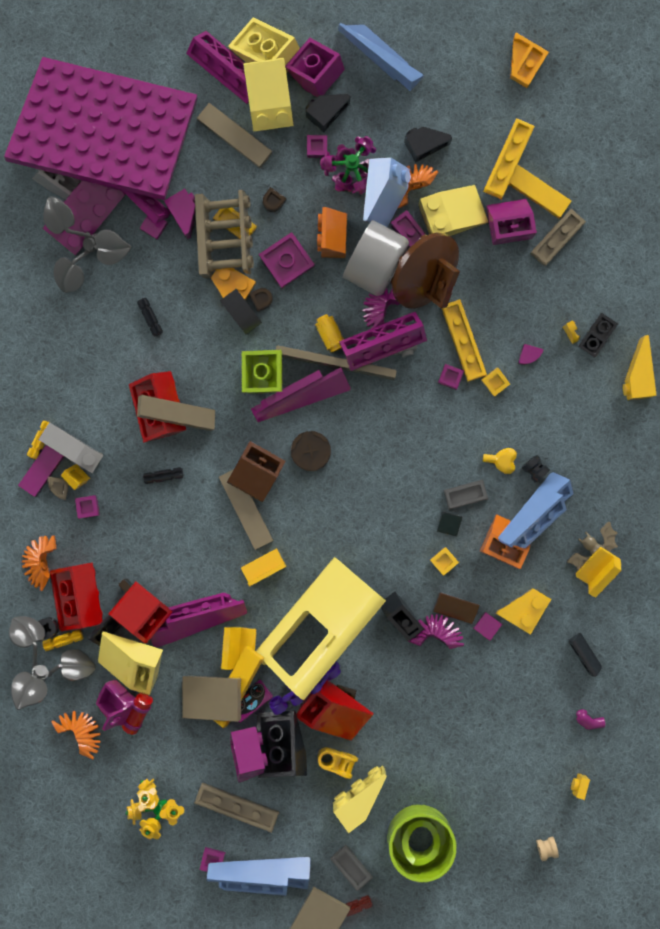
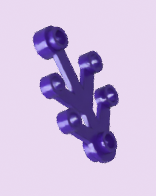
M338 662L332 665L310 692L311 694L319 692L326 680H332L341 673ZM291 691L284 697L279 695L273 697L269 704L272 712L278 715L287 709V701L290 700L293 706H297L303 700Z

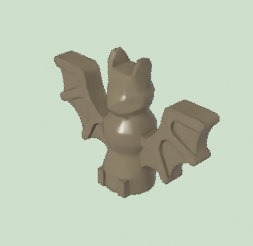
M607 522L600 529L604 540L602 545L598 544L596 539L587 532H585L587 536L583 540L578 539L584 548L590 551L591 556L599 547L609 552L618 547L615 543L617 532L612 529L610 522ZM574 553L567 562L574 564L579 570L591 556L586 557L579 553Z

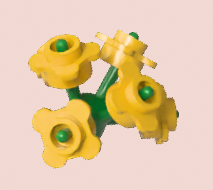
M148 779L141 780L138 786L139 791L136 793L139 797V802L134 803L133 799H131L126 815L128 820L132 819V824L135 825L136 820L142 819V813L153 811L156 815L155 818L141 820L139 823L141 826L140 831L148 839H159L161 837L159 833L161 829L160 818L168 820L170 825H175L179 816L184 813V807L178 806L173 799L168 801L165 799L159 800L157 790L155 789L157 786L153 783L154 779L151 781Z

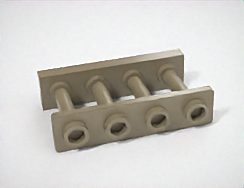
M238 190L239 199L212 202L204 194H195L199 275L203 278H211L212 272L215 269L242 267L246 274H251V268L254 267L253 256H250V248L253 247L251 235L249 236V228L252 227L250 215L248 216V208H250L251 204L250 197L243 190ZM239 207L240 219L212 222L209 220V212L211 210ZM240 227L241 239L210 240V232L212 230ZM241 247L242 259L211 260V252L215 249Z

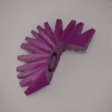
M386 288L384 294L380 296L369 293L370 298L366 297L367 301H364V305L370 307L363 309V312L368 313L363 316L364 321L368 322L366 324L367 327L373 326L372 328L385 324L384 318L387 307L391 304H400L394 298L392 289L389 294Z
M436 614L435 619L431 615L430 620L426 616L427 625L420 619L419 622L424 627V630L416 635L418 638H412L408 641L421 646L427 637L431 636L444 643L449 649L464 646V643L458 642L463 640V636H459L462 633L457 632L459 628L451 630L455 623L452 622L445 628L449 618L445 617L443 620V615H441L438 621V614Z

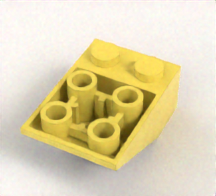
M103 631L98 662L130 690L150 695L158 677L163 650Z
M378 766L374 767L368 772L369 776L363 781L358 779L351 785V790L346 793L342 791L334 798L333 812L348 833L366 821L387 777L384 766L380 768Z

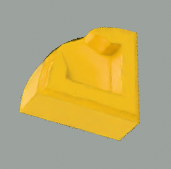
M572 320L564 325L563 329L572 344L579 341L580 336L576 334L577 326Z

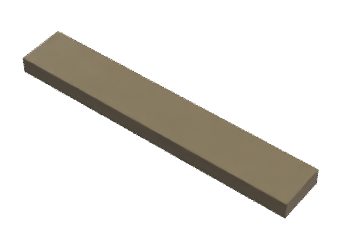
M279 345L276 346V350H282V357L337 369L341 367L342 370L351 371L346 359ZM367 364L351 372L394 380L397 371Z

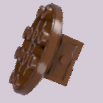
M445 233L423 235L399 258L396 271L391 279L393 296L398 303L405 308L415 309L425 306L432 301L440 308H447L452 295L451 292L460 273V270L457 269L459 248L456 241Z

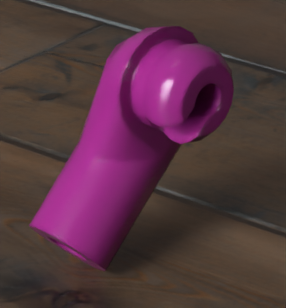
M584 709L576 712L577 722L585 729L605 728L604 717L592 719Z

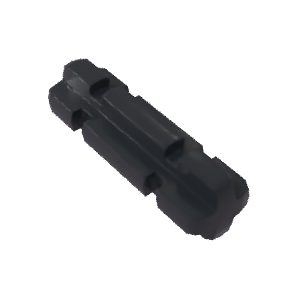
M142 298L138 300L137 304L140 310H142L141 312L147 325L150 327L152 335L155 337L162 334L163 330L158 324L159 322L153 309L149 307L148 299Z
M178 467L173 468V470L166 469L155 471L154 473H144L143 480L145 484H151L154 481L163 482L173 480V478L181 479L184 476L183 469Z

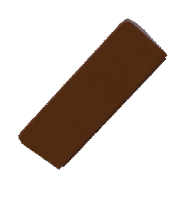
M439 592L433 612L473 624L480 605Z

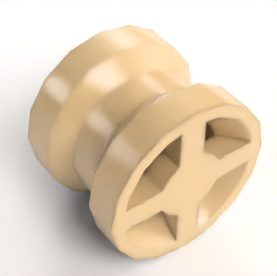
M553 836L545 841L541 839L536 840L542 862L550 857L554 859L559 858Z

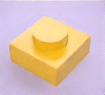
M499 368L494 369L481 380L492 396H496L510 385Z
M77 464L64 470L61 474L74 490L86 484L90 479Z
M446 547L430 559L443 576L459 563Z
M579 773L577 778L572 780L571 790H573L576 798L585 800L590 779L586 775Z

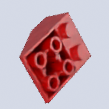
M326 680L319 692L316 694L309 693L296 714L297 718L311 729L352 740L374 713L332 682Z

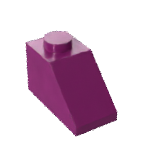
M184 188L164 200L188 240L192 235L196 208L194 195L192 192L188 194Z

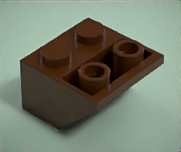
M250 441L227 483L263 502L286 461Z

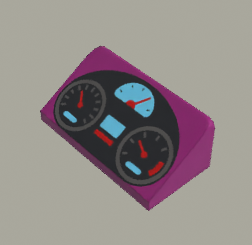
M261 679L248 688L241 700V721L239 723L273 697Z

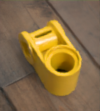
M329 747L320 749L317 754L318 763L322 769L336 773L344 778H352L351 772L354 763L358 761V757ZM325 754L332 756V760L328 763H324L321 760Z

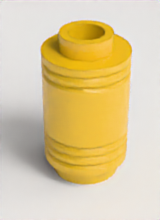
M325 314L317 319L318 323L315 326L326 349L330 350L331 353L341 349L339 341L344 340V337L333 316L329 317L328 314Z

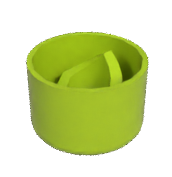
M411 805L402 809L392 819L387 832V843L391 861L401 875L416 882H430L447 873L455 860L456 840L447 819L441 812L427 805ZM425 827L432 834V844L425 851H415L409 846V838L416 828Z

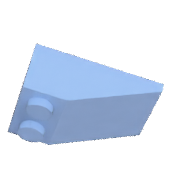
M393 158L369 159L363 221L370 223L372 220H375L388 227L408 190V182L411 178L409 168Z

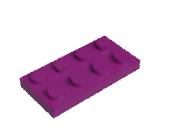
M81 180L64 201L73 212L75 219L74 225L68 228L84 233L89 232L92 235L125 196V193L121 189ZM46 225L42 228L74 255L83 247L84 236L70 234L65 230L60 234H55Z

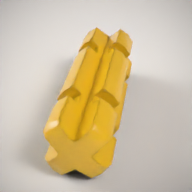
M42 421L40 425L41 430H38L31 444L32 448H29L27 452L28 457L37 459L41 453L39 451L43 449L45 443L38 439L49 424L48 421Z
M79 629L72 633L69 632L56 636L53 639L44 640L42 644L44 650L49 651L54 649V647L59 648L71 644L73 641H81L84 637Z

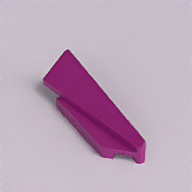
M341 367L324 377L318 370L282 389V392H277L265 398L260 404L251 408V411L257 422H261L347 392L351 388Z
M220 593L168 607L173 612L151 637V642L154 647H160L247 614L245 603L243 600L237 601L232 599L227 593Z

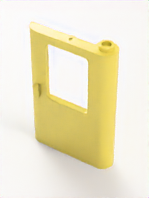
M334 557L256 652L264 657L262 664H267L299 698L304 700L386 600ZM311 613L328 629V634L293 676H290L273 659V656L306 616Z

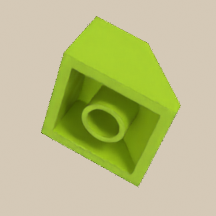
M282 350L242 351L243 393L282 392Z

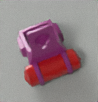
M116 680L105 683L96 701L100 711L107 717L102 729L106 731L115 726L122 725V729L127 734H136L142 727L144 718L151 709L153 698L145 693H139L134 697Z

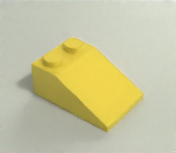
M254 17L228 46L232 52L246 63L284 58L285 66L300 49L295 37Z
M284 58L243 63L253 132L293 126Z
M475 185L438 192L421 198L418 206L429 235L445 233L448 236H452L488 223Z

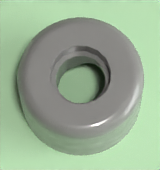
M372 220L358 242L342 278L375 296L382 295L394 276L399 258L408 249V239Z

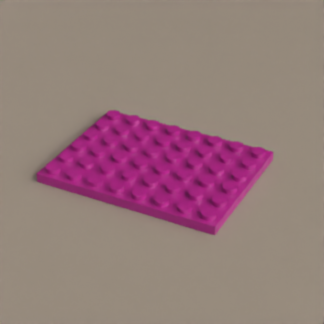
M42 57L4 155L5 161L165 200L197 103V94Z

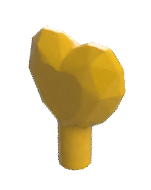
M505 448L496 455L483 454V462L494 463L496 468L502 473L511 474L515 471L514 460L517 453L512 448Z

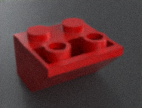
M135 582L108 614L146 644L173 611L138 582Z

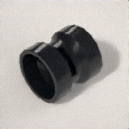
M538 455L532 457L521 467L524 472L531 475L534 483L538 482L550 471L547 465H542Z

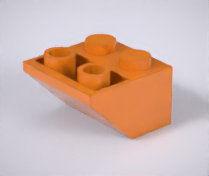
M322 207V214H318V232H322V234L317 236V251L321 252V258H345L347 213Z
M496 514L479 552L512 567L521 569L529 552L530 545L526 548L518 546L509 547L500 542L498 537L511 521Z

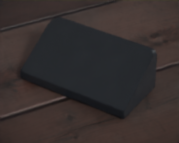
M108 615L87 638L100 646L103 631L114 634L122 625Z
M578 633L570 638L568 642L588 674L596 677L602 669V665L583 635Z

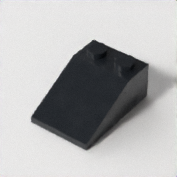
M284 711L278 715H275L273 712L257 713V733L261 732L263 745H260L261 752L266 754L268 762L264 773L258 775V778L307 776L306 751L296 711Z

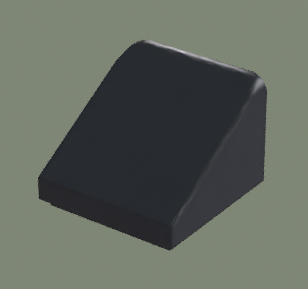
M441 512L437 532L457 536L463 517Z

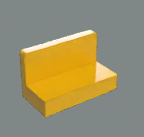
M599 547L576 572V577L588 584L589 594L596 598L622 571L621 559L604 548Z
M276 548L241 567V570L248 581V585L251 586L285 568L286 564Z
M224 627L221 669H234L245 647L249 646L255 650L256 629Z

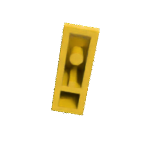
M649 335L639 339L626 375L625 384H623L622 389L624 396H627V400L657 396Z

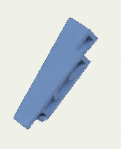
M339 24L338 31L393 80L397 79L409 91L424 77L422 73L409 66L402 57L367 26Z
M554 472L550 473L498 537L499 541L509 547H528L567 510L565 500L573 495L570 479Z
M297 857L209 863L207 881L219 882V888L226 891L286 896L287 887L308 889L310 858Z

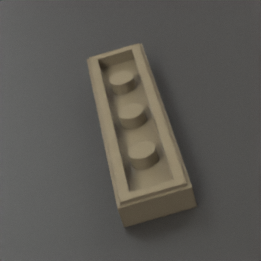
M208 103L197 117V121L258 168H261L271 156L272 151L212 104Z
M145 395L138 397L137 417L208 431L214 430L215 410Z
M231 470L219 476V479L256 550L272 542L273 539L252 497L227 483L233 472Z
M205 783L201 784L194 804L271 833L279 811Z

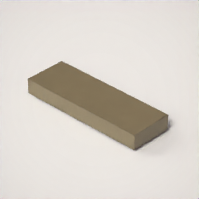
M570 209L530 254L545 267L586 221L574 210Z

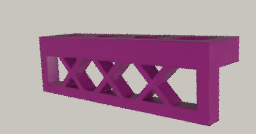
M207 31L193 37L186 54L248 104L249 98L243 64L245 62Z
M416 312L339 341L346 356L348 366L352 371L426 342L427 338L424 325ZM412 320L415 321L414 324H411L409 326L405 325L407 322H410ZM395 329L394 332L386 333L387 330ZM369 337H376L371 341L367 340ZM357 344L356 347L347 349V346Z

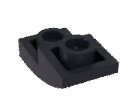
M237 289L220 300L246 335L262 323Z
M600 313L578 347L595 358L618 323Z

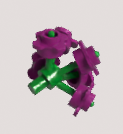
M368 136L364 138L356 137L355 149H349L345 145L340 144L337 147L336 156L326 152L325 156L321 158L320 166L324 170L325 176H329V172H335L338 165L346 167L345 172L332 177L337 191L347 190L349 192L352 191V193L366 194L369 159L359 163L360 155L368 156L370 152L373 154L376 152L373 141ZM350 171H354L358 180L353 185H351L353 180L349 175Z

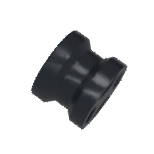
M47 617L38 621L45 627L44 639L51 638L58 633L59 624L56 619Z

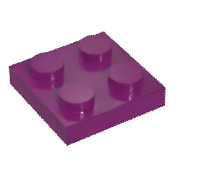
M292 232L258 254L281 289L315 267V264Z

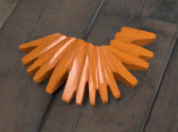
M415 164L413 174L410 169L411 178L408 182V190L398 208L408 204L407 194L409 191L430 185L438 171L436 170L432 173L433 168L430 167L428 169V165L424 168V164L421 165L418 171L417 164Z
M47 536L39 537V545L33 540V548L27 546L26 549L28 551L24 550V553L27 555H22V557L28 559L22 560V563H25L22 565V568L31 567L24 574H32L28 581H32L31 585L35 584V588L40 586L41 591H43L50 578L46 556L47 553L56 550L55 536H52L50 540H48Z
M73 711L72 721L66 713H64V718L61 715L59 716L62 725L52 721L58 734L70 730L74 732L79 746V754L92 760L95 758L90 752L98 753V750L93 747L100 748L96 743L101 741L92 740L100 736V733L90 734V732L99 728L98 725H94L96 721L89 723L92 717L87 719L89 715L86 714L84 716V713L81 712L77 720L76 711Z

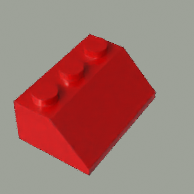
M171 371L151 373L129 384L136 415L138 397L140 395L180 403ZM137 417L143 443L186 431V426Z
M93 562L50 570L60 631L95 626L103 621Z

